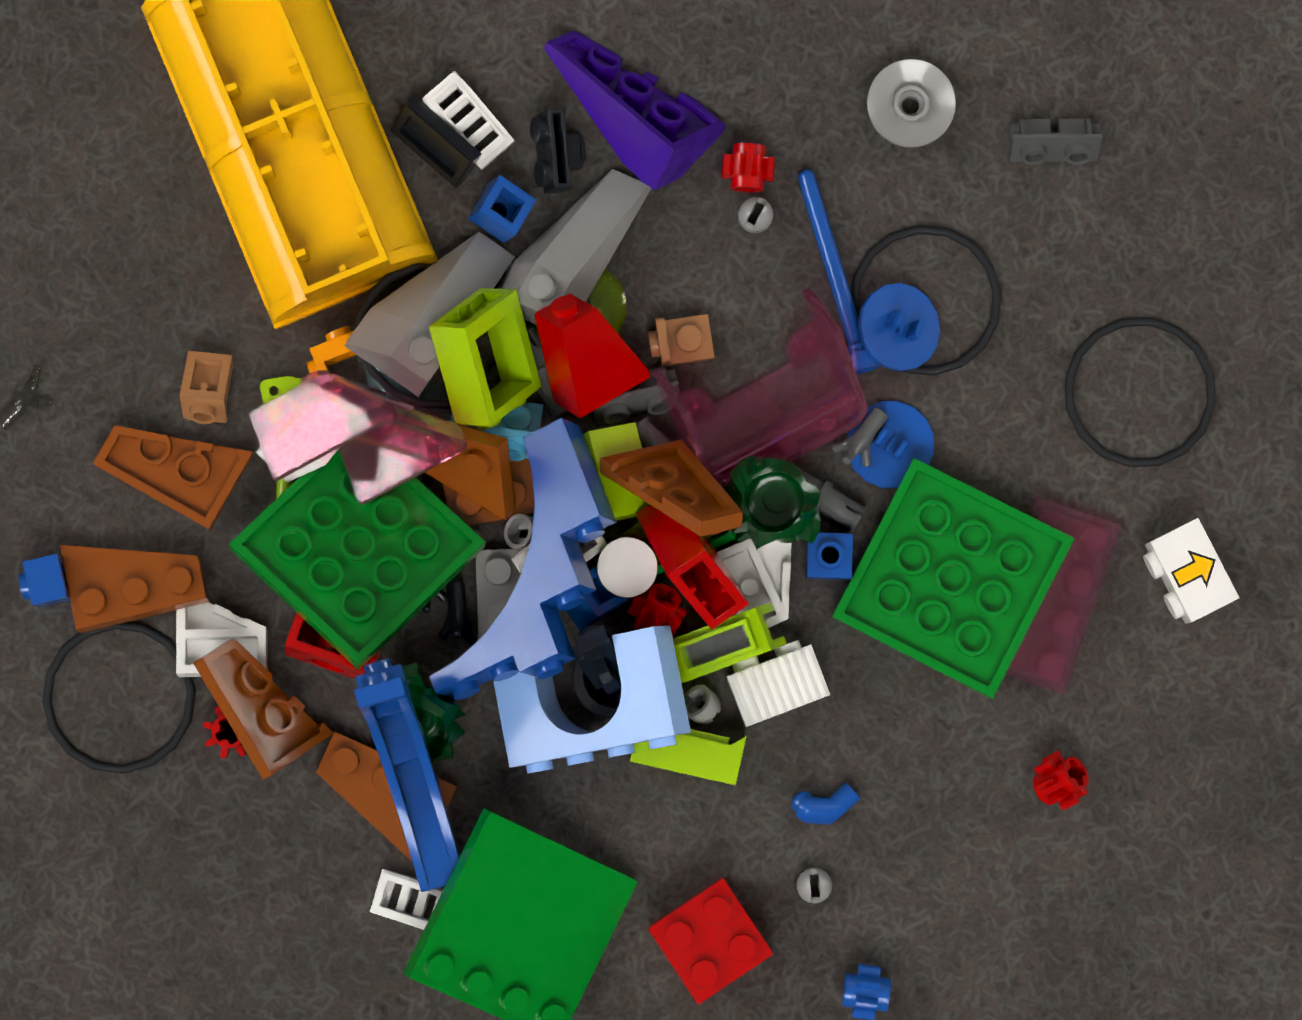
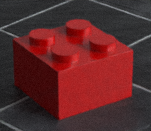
M720 877L648 926L649 932L698 1005L773 955L772 950L723 877Z

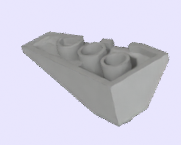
M611 169L510 264L496 289H516L524 320L535 325L537 324L534 313L550 305L558 297L571 293L586 302L650 192L651 187L640 180Z
M481 232L476 233L370 308L344 346L419 397L439 368L429 326L480 288H494L515 256Z

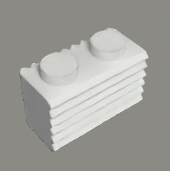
M799 640L774 649L777 658L760 664L758 657L755 656L732 665L735 674L729 675L726 678L745 727L830 695L812 645L802 648Z

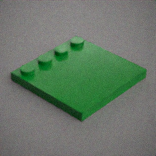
M356 423V428L326 465L300 476L229 543V548L359 671L485 548V541Z
M913 458L832 617L994 699L1075 538Z
M484 808L403 974L412 980L503 1020H571L638 881Z

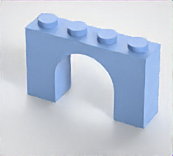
M654 626L612 635L621 680V699L612 719L595 732L576 726L565 716L557 700L553 677L538 679V677L518 672L508 679L493 681L509 768L526 765L527 774L554 769L552 760L566 758L568 766L594 761L593 752L607 749L609 758L636 753L634 747L636 743L649 741L650 749L677 745L676 735L691 733L671 626Z

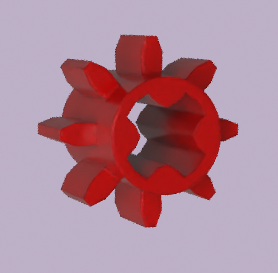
M733 144L732 154H723L721 178L731 179L730 189L733 191L745 193L763 192L764 181L773 182L775 157H766V146L761 144Z
M654 584L650 590L647 589L644 593L634 597L627 613L635 616L633 625L636 630L654 626H671L673 637L687 610L679 607L681 597L675 589L665 584Z
M215 707V713L218 718L214 723L203 722L202 725L207 729H211L212 738L207 740L205 746L210 747L216 744L221 746L220 757L222 759H227L231 748H236L238 754L245 757L247 752L239 739L236 743L232 739H222L221 733L226 730L224 722L227 719L220 707Z
M1056 751L1043 758V763L1033 769L1036 772L1033 778L1034 791L1038 798L1048 806L1058 802L1063 811L1078 804L1079 798L1088 794L1085 788L1089 782L1087 769L1074 756L1063 759L1060 751Z

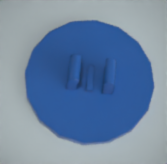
M903 283L883 285L869 294L860 309L858 329L861 343L869 356L879 365L899 372L915 369L930 359L938 345L940 325L937 311L931 301L916 287Z
M880 401L866 407L853 420L847 434L848 439L861 427L873 407L887 414V420L872 441L870 450L871 465L869 467L862 465L861 452L852 460L851 465L853 470L870 484L880 488H899L913 458L927 465L930 464L934 454V435L927 419L916 408L900 401Z

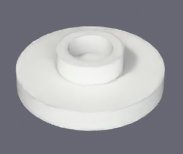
M624 537L610 542L602 550L597 563V572L602 585L612 594L619 597H635L644 593L653 584L657 574V560L653 551L646 543L636 538Z

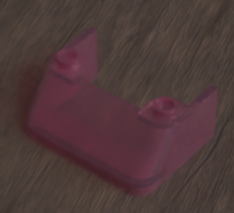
M810 287L802 291L812 322L798 329L788 340L786 353L790 363L722 400L713 403L709 394L700 388H691L677 394L660 368L652 372L669 416L684 443L722 488L731 480L730 472L741 459L754 455L792 462L855 428L866 416L867 403L842 330Z
M325 370L315 371L306 375L301 380L302 384L249 413L273 480L279 481L339 448L358 502L362 505L465 450L468 445L461 426L405 398L336 374H328Z

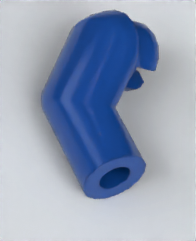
M845 782L829 798L812 797L808 791H801L793 797L791 807L796 812L797 818L804 823L830 825L857 803L860 798Z

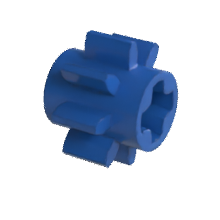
M858 964L857 974L845 973L842 1006L853 1008V1018L875 1020L876 1011L887 1012L891 991V978L880 977V966Z

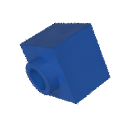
M499 175L487 184L467 219L505 243L516 236L536 199ZM494 206L499 208L502 212V216L494 210H492L491 207Z
M818 533L813 544L807 542L806 579L851 580L853 534ZM827 547L836 549L838 560L833 564L824 562L821 556L823 549Z
M53 554L22 562L24 573L18 575L19 585L23 598L25 600L30 599L32 606L43 607L70 600L62 555Z
M597 566L589 570L596 591L583 596L584 602L579 606L566 610L579 631L611 615L628 600L626 597L612 594L602 585L598 576Z

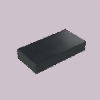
M416 96L407 102L390 130L455 188L459 187L466 180L482 155Z

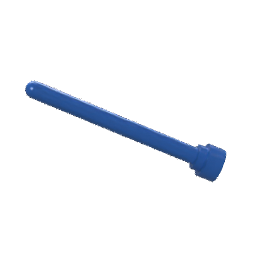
M804 169L798 174V182L848 343V347L845 348L847 356L843 358L848 376H855L881 367V365L869 356L861 343L858 329L859 318L817 180L813 171Z

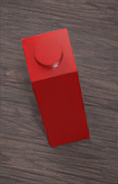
M571 293L554 299L550 305L534 313L553 402L579 418L584 417L650 378L649 370L600 311Z
M650 504L636 513L666 575L711 629H714L749 605L707 535H697Z

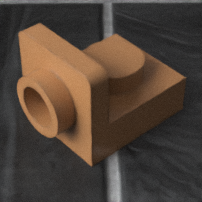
M708 314L672 320H664V318L655 319L656 330L648 331L652 358L660 357L662 366L667 367L715 359Z
M188 351L179 395L184 419L192 420L199 424L227 422V397L234 366L232 355Z

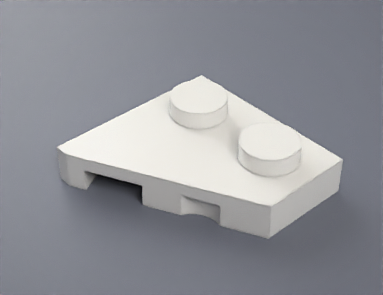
M747 539L717 552L749 603L748 606L736 614L771 602L774 611L763 615L768 628L788 620L791 543H781L776 540L756 549L752 540ZM741 625L742 628H743V630H744V633H745L746 637H748L747 634H746V631H745L744 626Z
M208 602L176 610V674L178 677H201L193 662L233 638L268 670L267 628L250 619L241 618L217 604L213 605Z

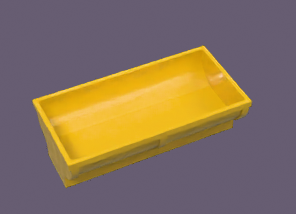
M329 0L144 1L141 9L275 330L368 292L388 273L416 263L434 264L438 261Z

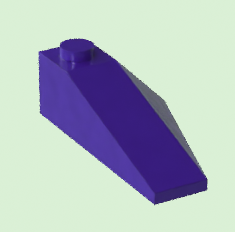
M571 31L546 42L544 50L621 162L635 173L641 182L650 186L653 190H657L681 178L726 128L723 122L696 99L681 92L676 100L654 87L659 78L647 71L643 76L625 71L620 68L622 63L620 56L576 31Z

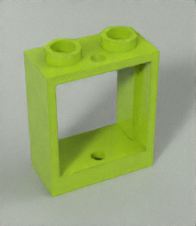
M480 288L429 326L456 424L472 425L480 430L493 428L501 423V419L513 409L524 405L527 401L526 399L542 387L516 289ZM486 331H488L501 380L490 391L476 339Z

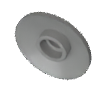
M917 59L900 60L885 67L873 80L867 97V111L875 130L887 141L909 148L925 146L940 138L950 126L956 109L954 89L947 76L933 64ZM906 99H913L918 103L919 109L913 114H908L903 110L902 102Z

